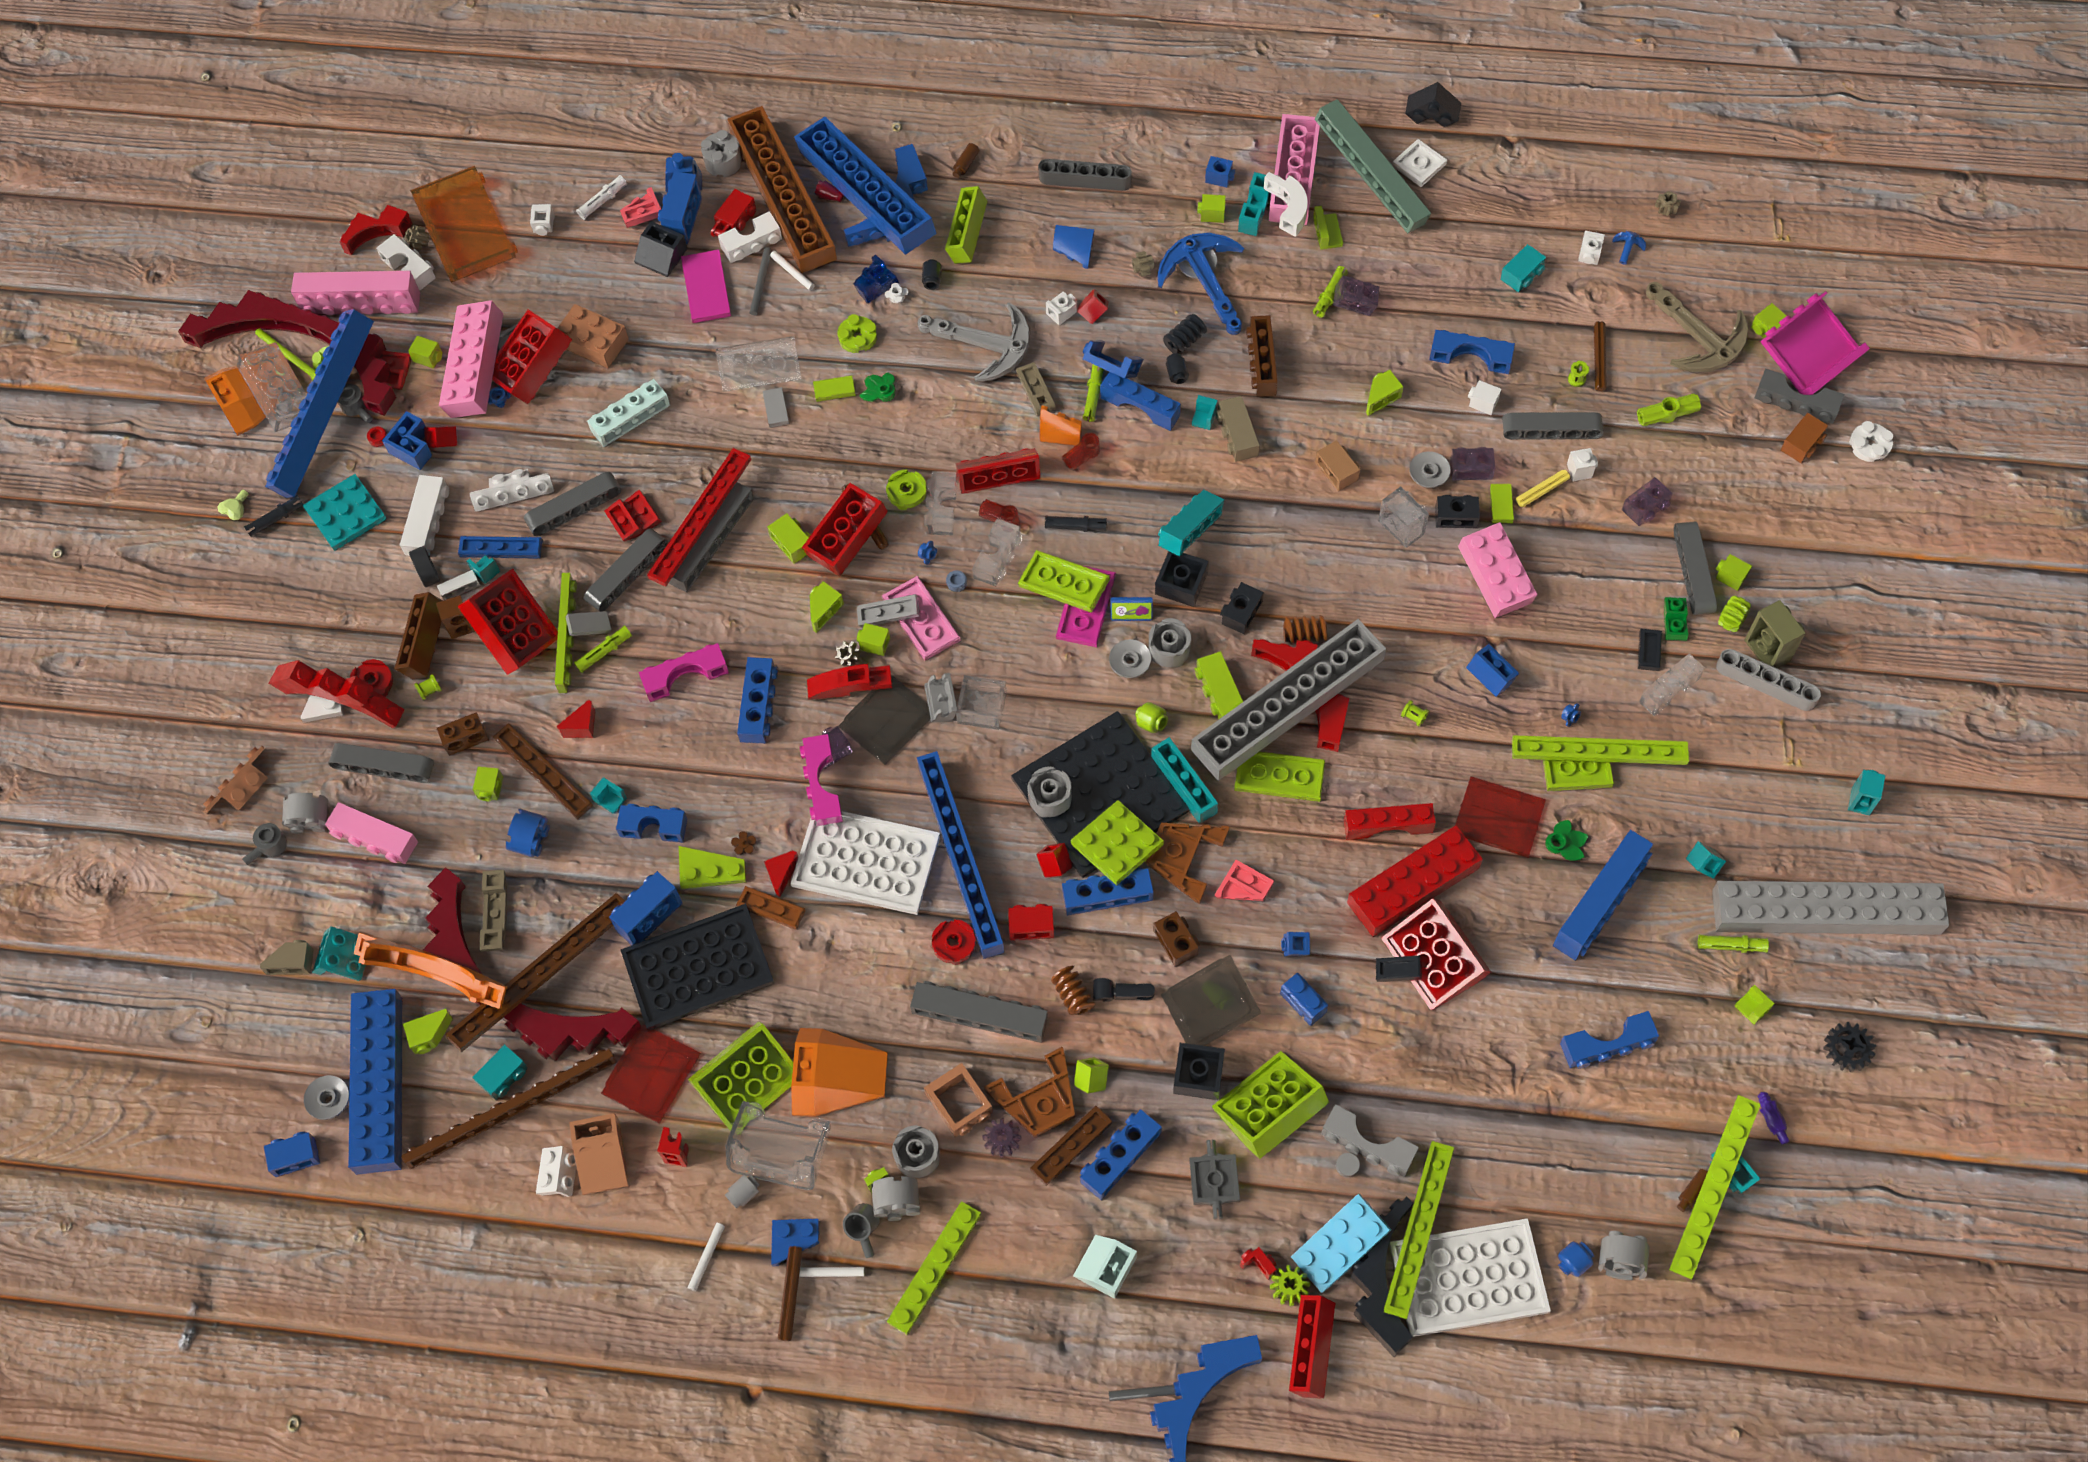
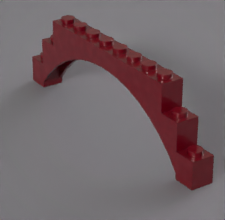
M248 290L236 307L232 304L219 302L208 318L190 313L178 332L185 343L198 348H202L204 344L237 333L256 331L259 328L262 330L296 332L314 337L330 345L332 341L331 335L338 328L340 322L331 320L324 315H317L311 310L300 309L294 304H286L277 298L272 299L261 292ZM369 333L354 367L362 380L365 394L362 400L367 410L385 416L397 397L392 386L386 383L391 373L388 363L381 358L383 356L382 352L387 350L383 339L377 334Z
M445 867L427 886L432 892L430 897L438 904L425 917L429 924L427 928L436 936L425 946L423 951L440 956L482 974L470 954L462 927V891L466 886L459 877ZM520 1003L502 1018L506 1022L504 1026L512 1033L519 1032L522 1035L520 1039L528 1046L535 1045L538 1048L537 1053L546 1060L549 1057L554 1062L570 1045L579 1052L584 1050L590 1055L605 1037L614 1045L619 1043L625 1047L642 1028L639 1021L622 1007L618 1012L578 1017L545 1013Z

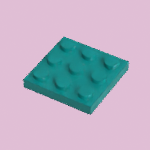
M353 474L303 505L334 551L387 520L356 474Z

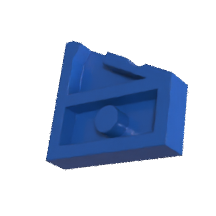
M819 1219L772 1220V1267L780 1265V1262L787 1259L790 1246L801 1247L803 1251L819 1244Z

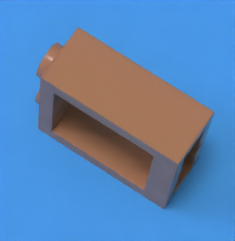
M960 1063L924 1087L926 1096L955 1138L969 1133L972 1130V1126L978 1122L980 1124L986 1122L993 1113L992 1105L963 1063ZM965 1079L983 1106L955 1124L937 1097Z

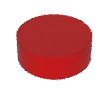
M373 427L367 432V439L372 446L381 447L384 445L382 440L386 437L387 432L383 427Z

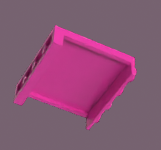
M1826 291L1821 295L1815 293L1807 299L1808 304L1806 306L1801 304L1793 310L1794 315L1792 317L1787 315L1779 321L1780 326L1778 328L1773 326L1764 333L1766 337L1760 341L1798 392L1803 395L1814 394L1870 349L1866 343L1858 346L1822 299L1828 294Z

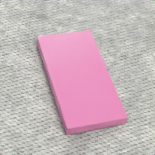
M916 576L882 595L883 600H889L914 594L918 596L920 616L899 620L898 622L926 661L961 640L920 578Z

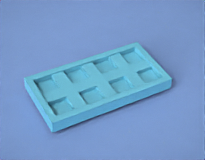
M1357 1194L1300 1247L1291 1258L1307 1274V1277L1318 1290L1324 1293L1392 1229L1361 1194Z

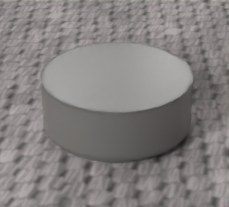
M1351 1153L1340 1155L1336 1162L1337 1172L1346 1178L1355 1176L1360 1167L1358 1158Z

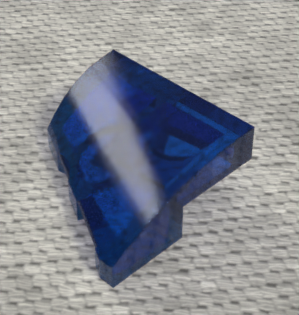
M876 254L872 256L873 262L869 268L865 267L862 270L861 276L853 283L867 304L889 290L893 283H899L898 278L887 269L885 262Z

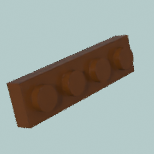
M1095 1106L1032 1165L1030 1170L1047 1186L1112 1124V1120Z

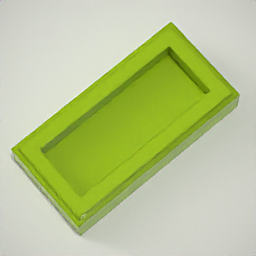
M852 375L813 381L816 402L856 396Z
M1490 484L1492 523H1513L1511 484Z

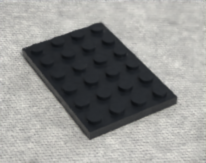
M746 903L620 950L648 1031L775 984Z

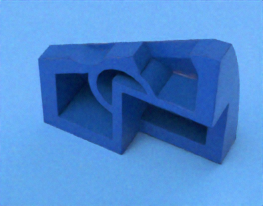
M1056 225L1053 250L1059 254L1066 255L1071 261L1075 259L1083 265V268L1088 269L1094 229Z

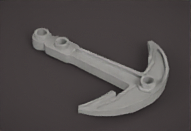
M1011 303L1006 304L1011 316L1013 330L1011 336L959 326L947 320L932 319L928 315H922L917 322L918 328L922 333L930 332L937 337L949 340L955 339L1002 353L999 361L993 360L986 369L974 376L975 382L997 379L1011 372L1024 359L1029 347V327L1025 317Z

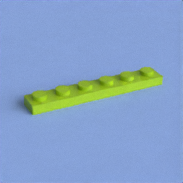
M570 572L562 573L555 671V686L559 693H567L568 685H571L569 666H572V654H570V648H573L574 640L573 636L569 634L566 616L576 610L573 593L577 592L576 580H573Z
M962 1201L960 1202L887 1320L889 1325L906 1335L909 1334L979 1220L981 1212Z

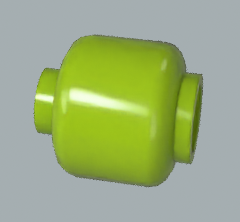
M1151 702L1140 706L1135 713L1137 725L1150 733L1162 731L1168 723L1166 710Z

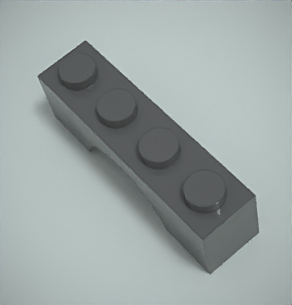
M1765 368L1754 399L1800 413L1803 416L1808 412L1822 422L1833 424L1845 394L1828 388H1824L1814 395L1799 394L1789 387L1785 374Z

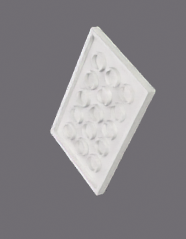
M843 811V822L817 826L816 821L810 819L790 883L791 887L918 915L939 843V832Z
M1528 1218L1430 1235L1408 1318L1406 1319L1408 1331L1413 1337L1551 1312ZM1403 1240L1389 1243L1394 1269H1396Z

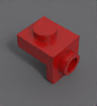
M1260 1247L1255 1250L1251 1248L1241 1256L1240 1267L1242 1269L1254 1261L1268 1280L1272 1275H1276L1277 1269L1275 1267L1277 1264L1270 1254L1265 1255Z

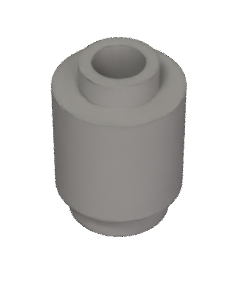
M743 1175L728 1188L725 1196L736 1209L739 1206L743 1207L759 1193L757 1189L759 1183L751 1175L748 1178Z

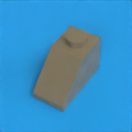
M304 940L285 942L260 964V968L266 975H310L314 950Z

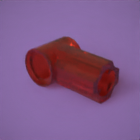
M1094 433L1085 434L1081 442L1062 456L1065 465L1074 471L1089 458L1097 457L1100 453L1099 437ZM1089 444H1094L1093 447H1087Z
M987 499L980 505L979 517L998 523L1007 531H1014L1020 526L1018 510L1013 505L1003 506Z

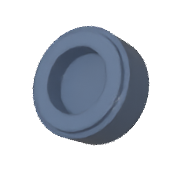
M958 570L950 572L946 577L948 589L953 592L964 590L967 586L966 575Z

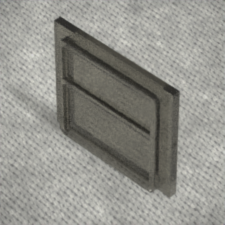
M892 675V688L871 690L845 716L844 721L838 726L884 765L931 719L928 704Z
M1231 955L1213 962L1161 994L1175 1021V1025H1177L1185 1043L1205 1046L1261 1014L1247 983L1244 981Z

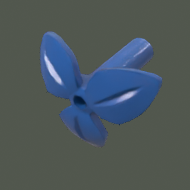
M1626 231L1620 232L1613 237L1612 242L1626 241L1619 260L1621 264H1627L1634 243L1643 251L1646 250V242L1642 237H1639L1638 233Z

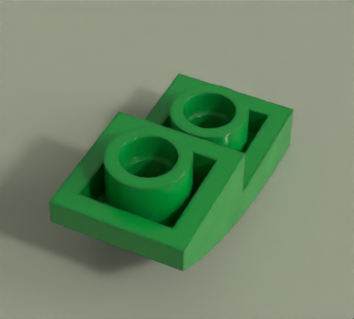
M1664 598L1666 640L1687 641L1688 628L1686 619L1688 610L1686 598Z

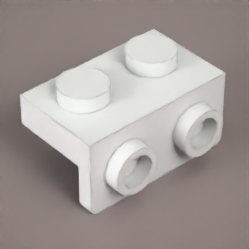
M564 1146L542 1149L536 1194L542 1196L552 1194L572 1196L576 1172V1161L572 1149Z

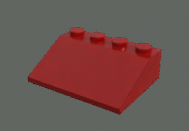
M528 309L496 355L492 380L528 405L534 399L540 386L546 381L553 367L557 365L563 352L569 347L572 338Z
M513 568L457 606L507 675L522 667L558 640L557 629Z
M1431 899L1381 937L1394 957L1421 956L1422 979L1410 981L1432 1011L1492 973L1445 905L1438 899Z

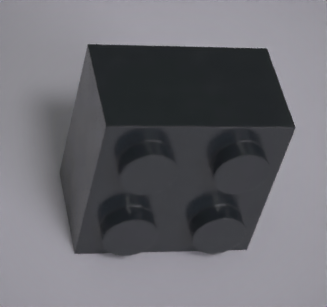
M1168 551L1155 582V595L1194 607L1208 574L1209 561L1186 553L1178 556Z
M1180 1042L1173 1094L1218 1100L1225 1049Z

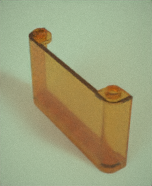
M475 166L410 190L451 283L516 258L515 254L518 253L515 243H510L486 193L483 183H486L482 171L478 173Z

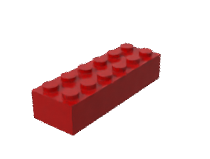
M1455 825L1350 892L1347 904L1371 936L1374 937L1480 869L1483 858Z

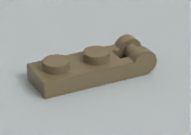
M1035 362L1017 368L1016 373L1033 406L1035 415L1040 416L1041 405L1047 406V411L1056 410L1055 403ZM1045 400L1046 403L1040 405L1039 401Z

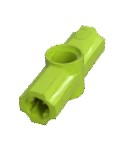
M1695 393L1679 398L1666 397L1661 403L1638 409V422L1643 427L1658 422L1671 423L1676 417L1700 411V398Z

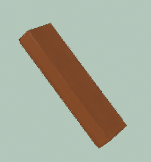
M747 886L744 887L736 906H740L746 903L750 913L797 930L805 913V908Z

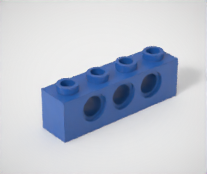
M747 657L737 731L740 742L765 744L766 736H770L771 727L768 719L773 715V705L771 704V698L775 697L773 681L778 676V667L774 665L772 658ZM761 679L765 680L763 683H757ZM758 698L763 699L760 702H754ZM753 718H760L758 721H752Z
M1136 868L1117 886L1106 876L1100 877L1099 875H1093L1079 881L1078 879H1070L1066 883H1062L1067 916L1153 901V888L1149 869ZM1127 883L1134 885L1132 889H1126L1123 886ZM1105 887H1110L1112 891L1110 893H1104L1102 889ZM1083 891H1089L1091 895L1083 897L1080 895V893Z
M1141 1109L1137 1114L1133 1112L1125 1122L1127 1125L1122 1131L1118 1129L1110 1138L1112 1142L1107 1147H1101L1095 1155L1096 1160L1092 1164L1087 1163L1080 1172V1183L1101 1201L1162 1132V1126ZM1132 1132H1136L1140 1134L1141 1137L1138 1140L1133 1141L1129 1139L1128 1135ZM1117 1149H1122L1126 1154L1118 1158L1114 1156L1113 1152ZM1101 1166H1107L1110 1168V1172L1103 1175L1098 1172V1169Z

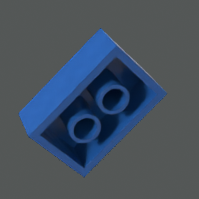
M674 171L672 179L668 181V192L663 197V208L658 213V221L661 222V225L683 234L687 245L702 201L696 174Z
M657 871L654 875H649L638 890L632 891L622 905L615 907L609 918L617 933L630 945H634L644 941L683 903L676 887Z

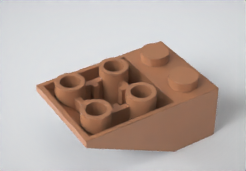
M612 1113L569 1122L582 1195L627 1187L628 1179L621 1126L616 1114Z

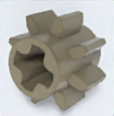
M1667 191L1664 194H1659L1655 207L1659 208V214L1669 216L1672 213H1677L1681 200H1677V194Z
M413 225L412 229L409 228L406 231L405 241L410 243V248L422 250V246L426 247L428 245L430 237L429 233L425 232V227Z
M1145 251L1135 253L1136 258L1132 259L1134 273H1139L1141 277L1151 275L1150 270L1154 269L1152 255H1147Z
M843 641V645L836 647L838 651L835 658L841 660L840 665L844 667L847 664L854 666V663L861 661L860 653L862 650L856 648L857 643L851 642L849 645L848 642Z

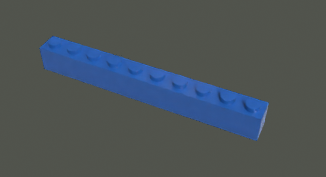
M355 309L345 311L339 317V326L332 333V341L323 352V361L317 366L315 370L316 376L307 387V396L301 401L299 405L300 411L291 422L292 429L283 440L284 446L275 457L274 462L276 464L266 477L267 483L265 487L285 498L295 497L374 323L373 320Z
M938 752L917 757L919 771L982 957L986 959L1005 953L1003 941Z

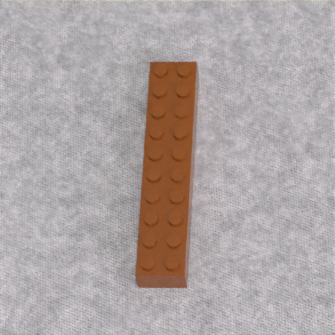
M763 106L728 118L730 134L737 139L741 155L769 211L779 225L781 234L800 272L804 273L837 260L835 245Z

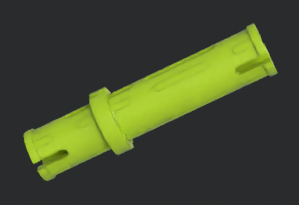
M1338 266L1326 289L1319 295V301L1313 309V314L1317 313V317H1324L1328 307L1333 304L1334 297L1348 274L1347 269L1342 273L1345 267Z
M1094 364L1092 365L1091 377L1087 383L1088 393L1083 420L1087 421L1090 414L1089 422H1094L1096 419L1100 385L1102 384L1104 369L1101 367L1097 371L1098 366Z
M624 625L613 635L606 636L605 641L575 661V666L583 673L612 650L616 651L620 644L632 637V634Z
M1698 935V949L1741 951V953H1747V951L1767 953L1769 948L1768 938H1749L1747 935H1742V937Z

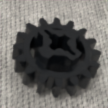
M1846 1022L1844 1027L1839 1023L1835 1029L1831 1028L1828 1032L1829 1035L1824 1038V1041L1828 1044L1823 1047V1050L1829 1051L1826 1058L1834 1059L1833 1066L1840 1064L1841 1071L1848 1067L1851 1073L1855 1068L1861 1071L1864 1065L1868 1066L1872 1062L1870 1059L1875 1056L1872 1050L1875 1049L1876 1044L1870 1043L1874 1037L1866 1036V1028L1862 1031L1859 1030L1858 1023L1854 1027H1851L1850 1022Z

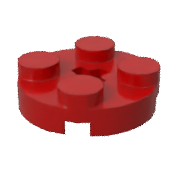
M369 659L361 662L362 665L352 670L350 677L357 676L368 684L367 680L374 676L376 680L370 683L373 686V690L384 697L388 695V691L393 684V675L385 663L380 660Z
M962 920L944 921L933 931L932 948L935 955L943 962L959 965L967 960L975 950L976 938L973 929ZM950 938H959L958 945L950 946Z

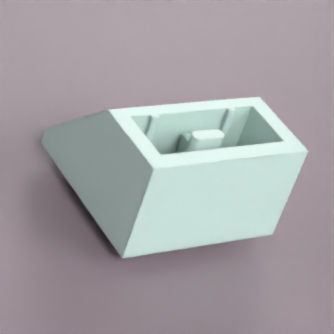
M1095 1235L1073 1277L1115 1299L1137 1258V1251L1117 1240Z

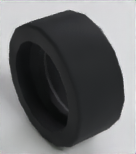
M421 546L410 551V558L424 587L426 588L440 582L438 573L426 548Z

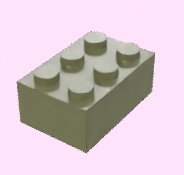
M1778 600L1758 611L1744 641L1760 662L1778 669L1792 660L1806 633L1802 624L1797 622L1792 616L1789 607L1784 605L1781 600Z

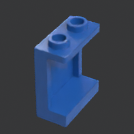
M1091 340L1085 345L1083 360L1123 378L1137 377L1144 360L1139 356H1126L1123 362L1102 353L1105 344L1103 340Z

